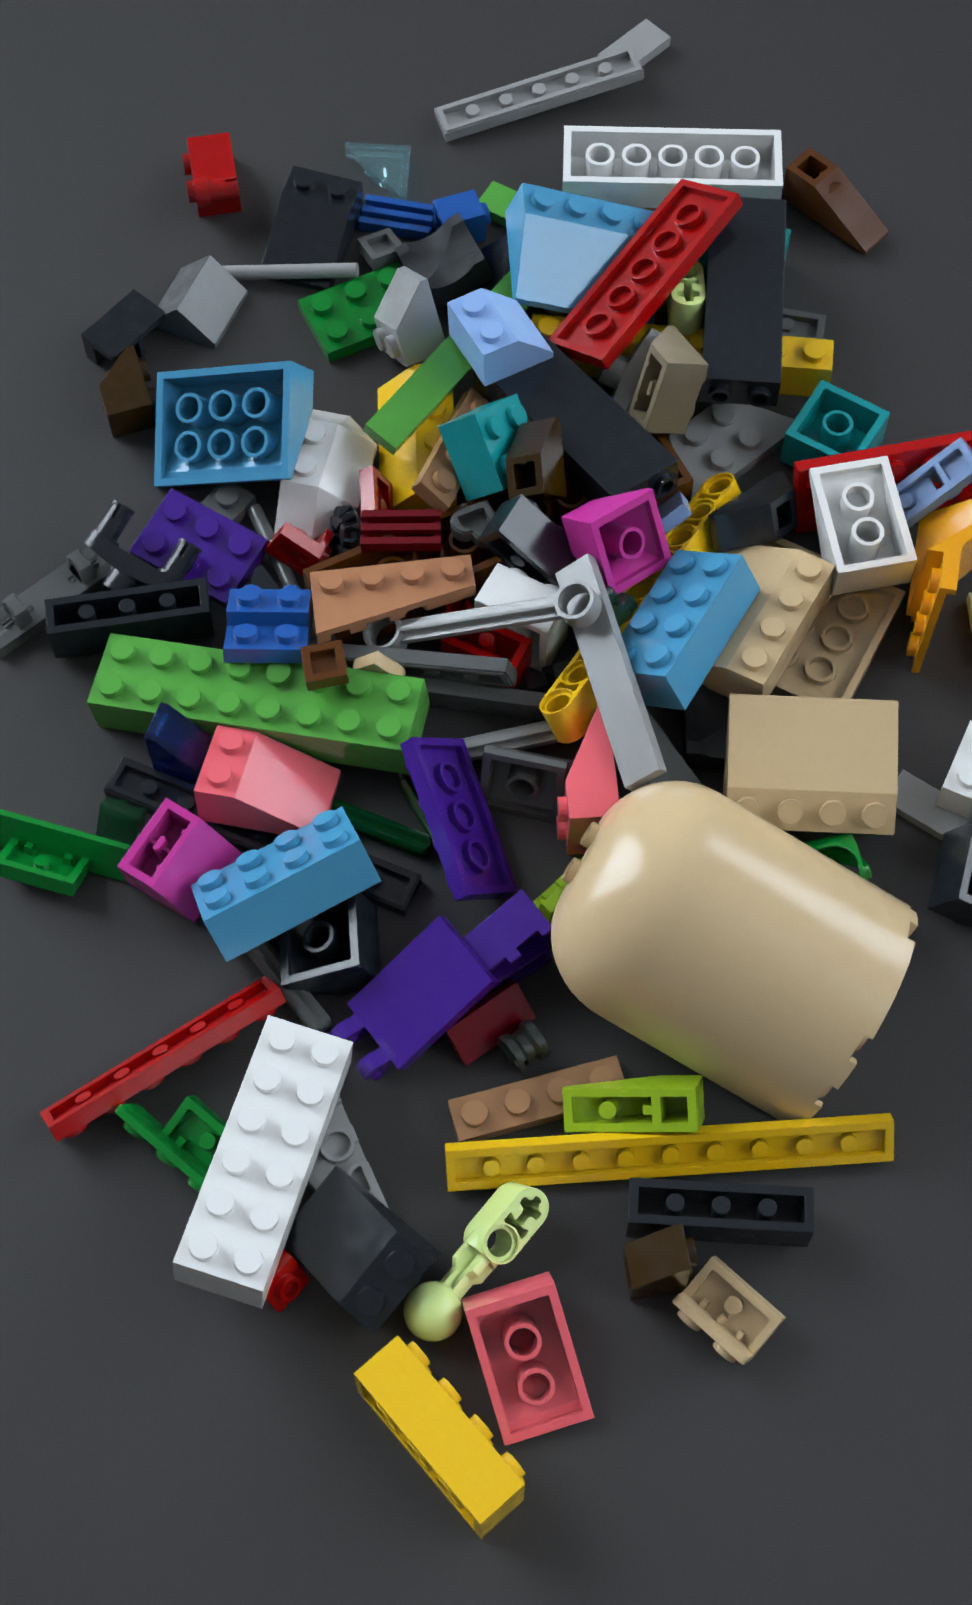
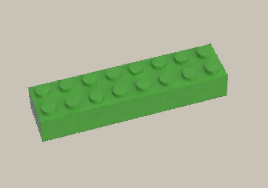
M110 633L87 704L99 727L211 744L217 725L259 732L319 761L409 774L405 766V758L400 744L411 737H422L430 701L425 679L347 668L348 684L308 691L305 683L303 663H224L223 649Z

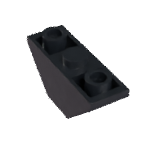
M784 471L774 472L708 515L714 552L720 553L776 541L799 526L793 487Z

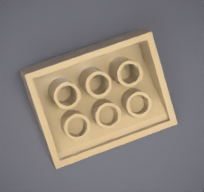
M754 545L721 552L743 555L760 587V591L702 684L708 689L728 698L729 694L770 695L831 594L835 564L802 550Z
M729 694L723 795L785 831L894 835L898 796L899 702L895 700Z

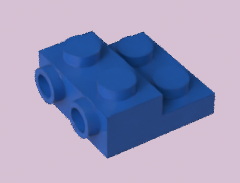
M253 584L246 585L240 589H230L226 609L227 629L223 646L224 663H302L300 647L309 646L313 619L312 590L301 589L296 585H287L282 589H261Z

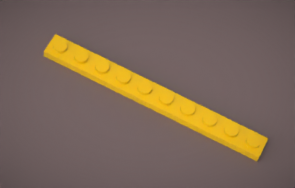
M891 1113L705 1125L701 1126L698 1132H602L445 1143L448 1192L496 1189L508 1182H515L526 1186L627 1180L630 1178H656L894 1161V1119Z

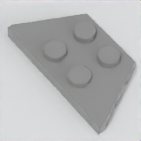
M713 403L689 421L685 434H670L668 441L694 479L691 499L703 483L713 475L728 472L732 473L737 480L781 448L785 433L795 419L752 405Z

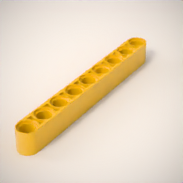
M718 473L708 478L689 502L691 516L665 534L671 557L676 550L717 553L714 552L708 515L742 493L732 473ZM664 568L624 590L612 605L621 634ZM580 649L539 704L541 713L555 738L560 743H572L582 738L586 734L598 706Z

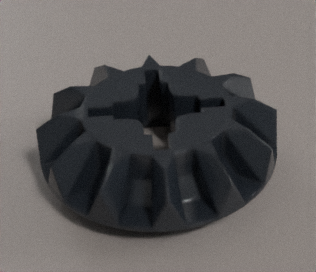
M352 505L336 506L333 516L330 518V531L334 533L328 544L332 548L331 557L360 546L361 519Z

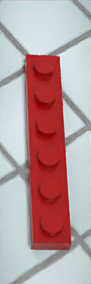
M265 975L39 1113L57 1142L63 1138L74 1137L84 1131L89 1122L102 1114L115 1112L120 1104H125L127 1099L138 1092L155 1088L164 1080L166 1075L179 1067H187L196 1063L202 1057V1053L217 1044H225L232 1041L238 1036L241 1029L254 1021L267 1019L268 1015L272 1016L276 1012L277 1007L287 1001L280 988Z

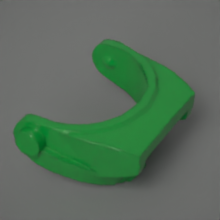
M842 833L805 842L808 846L840 865H850L859 868L860 876L867 881L872 877L871 867L860 856L859 848L851 833Z

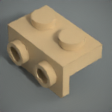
M716 1255L709 1259L687 1288L672 1301L680 1309L677 1315L687 1326L695 1331L704 1330L715 1340L712 1345L724 1359L731 1363H735L737 1360L742 1365L752 1360L786 1318Z

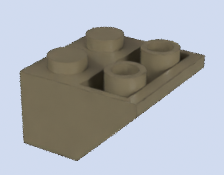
M667 326L651 343L628 412L649 433L685 434L690 418L694 414L695 403L701 386L707 377L709 364L675 326Z

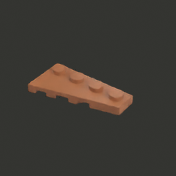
M471 554L310 572L317 644L331 641L332 634L348 629L350 634L366 630L368 623L387 617L390 622L405 618V614L408 611L419 607L430 610L476 596Z

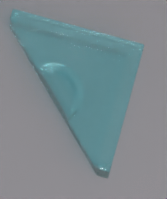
M345 142V152L348 158H353L364 168V172L381 188L385 187L397 199H407L411 146Z

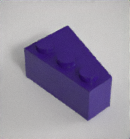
M522 889L463 938L498 981L484 997L509 980L519 984L551 962L552 959L551 924Z

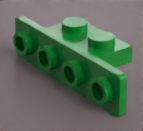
M0 809V847L3 848L0 852V877L71 897L74 896L89 872L126 882L117 865L131 845Z
M195 1095L185 1098L166 1126L162 1125L137 1103L120 1104L115 1113L125 1121L123 1123L124 1129L140 1140H147L157 1149L155 1151L157 1158L172 1168L178 1167L189 1177L187 1180L188 1184L200 1193L226 1122Z

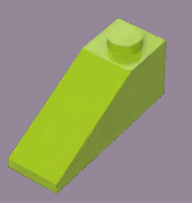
M657 1075L564 1086L562 1088L565 1132H698L705 1119L703 1075Z

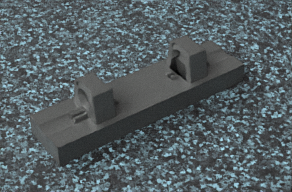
M90 547L83 551L78 548L66 556L67 562L17 596L15 593H12L1 601L2 606L0 607V659L46 628L45 599L96 593L105 587L102 585V582L112 566ZM76 573L79 574L82 582L75 577Z

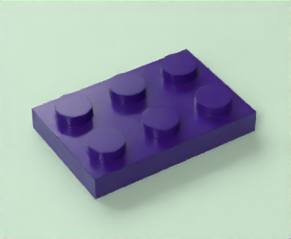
M171 488L129 552L156 569L159 567L163 568L179 542V538L187 540L189 544H194L202 552L196 558L184 580L205 577L210 600L227 608L230 589H240L245 586L254 569L266 554L264 550L269 541L263 536Z

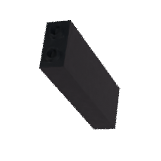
M740 197L743 206L706 251V298L703 313L701 356L709 366L706 380L699 392V402L776 407L781 386L786 200Z
M539 329L538 331L553 351V358L487 386L483 385L473 370L475 389L490 403L517 394L521 405L526 411L527 422L552 417L560 418L565 477L590 501L645 488L653 489L655 499L657 500L660 497L669 495L673 489L678 487V459Z

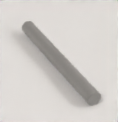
M358 263L222 266L236 280L359 277Z

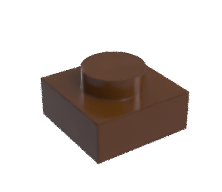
M342 640L300 647L305 683L308 691L349 683Z

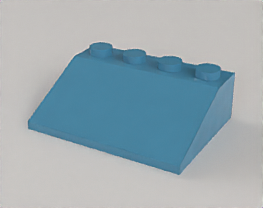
M522 183L505 211L513 299L522 305L569 314L654 211ZM655 313L646 324H654Z
M293 361L157 372L154 487L167 488L292 480L313 410L314 371Z

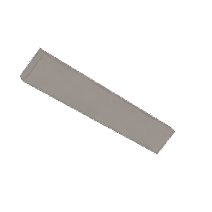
M629 46L434 108L435 118L445 141L449 142L644 80V70L633 47Z
M587 553L555 573L559 587L572 580H581L588 583L601 599L602 610L598 619L588 627H573L624 787L634 791L667 772L596 558ZM582 593L574 596L567 605L568 615H576L585 610L590 600L589 594Z

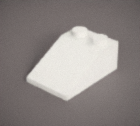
M888 456L810 468L809 478L821 556L823 560L835 564L831 595L909 583L918 559Z

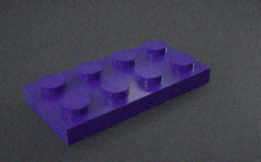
M411 737L401 743L400 746L405 758L406 769L412 777L419 797V806L425 814L433 837V846L439 854L446 874L447 885L455 901L502 899L517 893V885L464 739Z

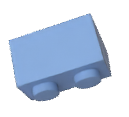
M480 288L447 302L449 335L484 386L553 358L552 349L517 300Z

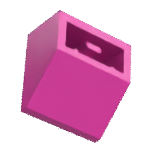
M165 798L117 867L126 882L196 924L201 914L190 885L196 883L204 873L214 869L221 870L236 862V859L242 853L201 818Z

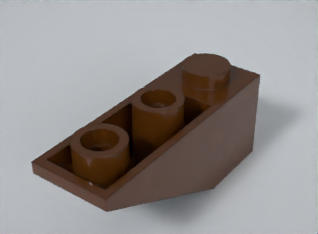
M809 147L786 167L781 198L853 248L866 255L888 235V229L840 168Z

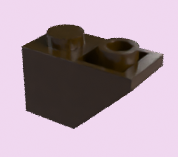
M134 345L124 349L98 386L113 438L156 427L154 411H156L155 388L147 389L145 382L151 381L145 358L138 360Z
M552 417L522 423L505 459L509 499L521 494L535 503L566 498L567 488L560 418Z
M683 1224L672 1225L624 1245L622 1258L630 1301L679 1294L685 1290L688 1279L693 1277V1266H697L696 1248L692 1237L685 1238Z

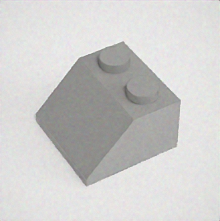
M406 266L397 268L374 315L377 329L373 330V335L380 351H384L392 359L394 358L408 367L426 360L445 338L428 279Z

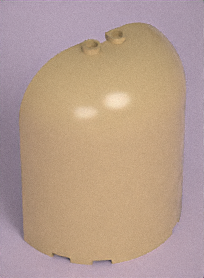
M663 781L652 783L630 792L609 808L598 824L593 821L589 825L580 841V844L587 848L582 860L574 857L562 875L561 880L567 884L556 904L551 925L552 951L559 973L571 992L587 1008L778 1120L811 1119L822 1108L823 1102L818 1099L825 1097L832 1087L837 1090L840 1088L857 1065V1059L852 1056L853 1053L861 1049L868 1038L873 1040L901 986L912 957L915 942L908 937L918 926L917 913L911 910V906L709 787L688 781Z

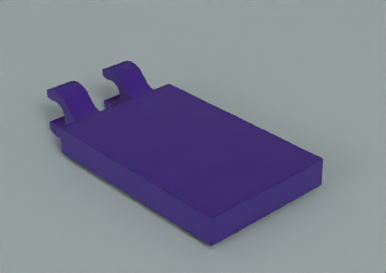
M439 915L347 1003L354 1014L338 1023L329 1034L352 1041L354 1046L369 1032L380 1047L360 1059L355 1068L364 1080L372 1077L374 1081H377L393 1064L398 1070H406L483 998L498 981L449 920Z

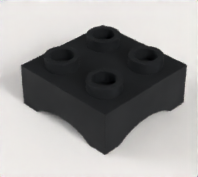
M459 213L448 218L436 232L428 237L414 242H405L395 248L403 266L428 279L436 310L447 305V302L467 294L494 278L485 257Z
M701 684L687 709L684 710V761L690 769L724 770L729 698L708 689L703 684Z

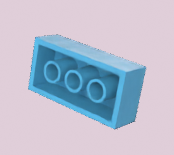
M676 550L621 634L646 706L678 710L687 709L760 591V587L743 555Z
M340 807L336 810H327L318 814L311 823L298 830H288L281 833L273 843L259 850H249L241 854L236 859V862L221 870L214 869L204 873L196 883L190 886L203 922L225 961L228 962L381 882V879L343 807Z

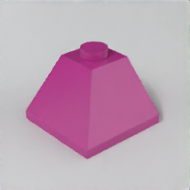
M651 488L594 499L561 517L573 556L579 559L588 553L596 558L607 594L611 598L666 567L671 559L654 491Z

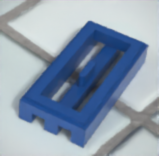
M366 194L365 205H363L361 210L362 216L358 220L359 230L375 233L390 228L396 236L421 240L432 233L434 225L433 205Z

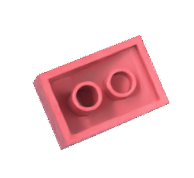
M598 706L565 780L564 797H557L558 840H565L567 855L585 854L587 848L581 845L580 841L587 828L593 821L598 824L608 809L619 800L614 753Z
M217 725L194 788L198 817L206 822L274 834H281L288 830H298L311 823L318 814L331 810L341 778V770L259 732Z
M549 1271L461 1299L505 1446L595 1418L557 1288Z

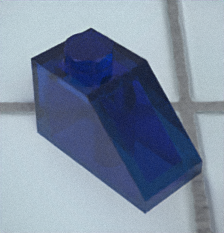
M160 702L144 736L153 768L196 785L212 741V736L169 704Z

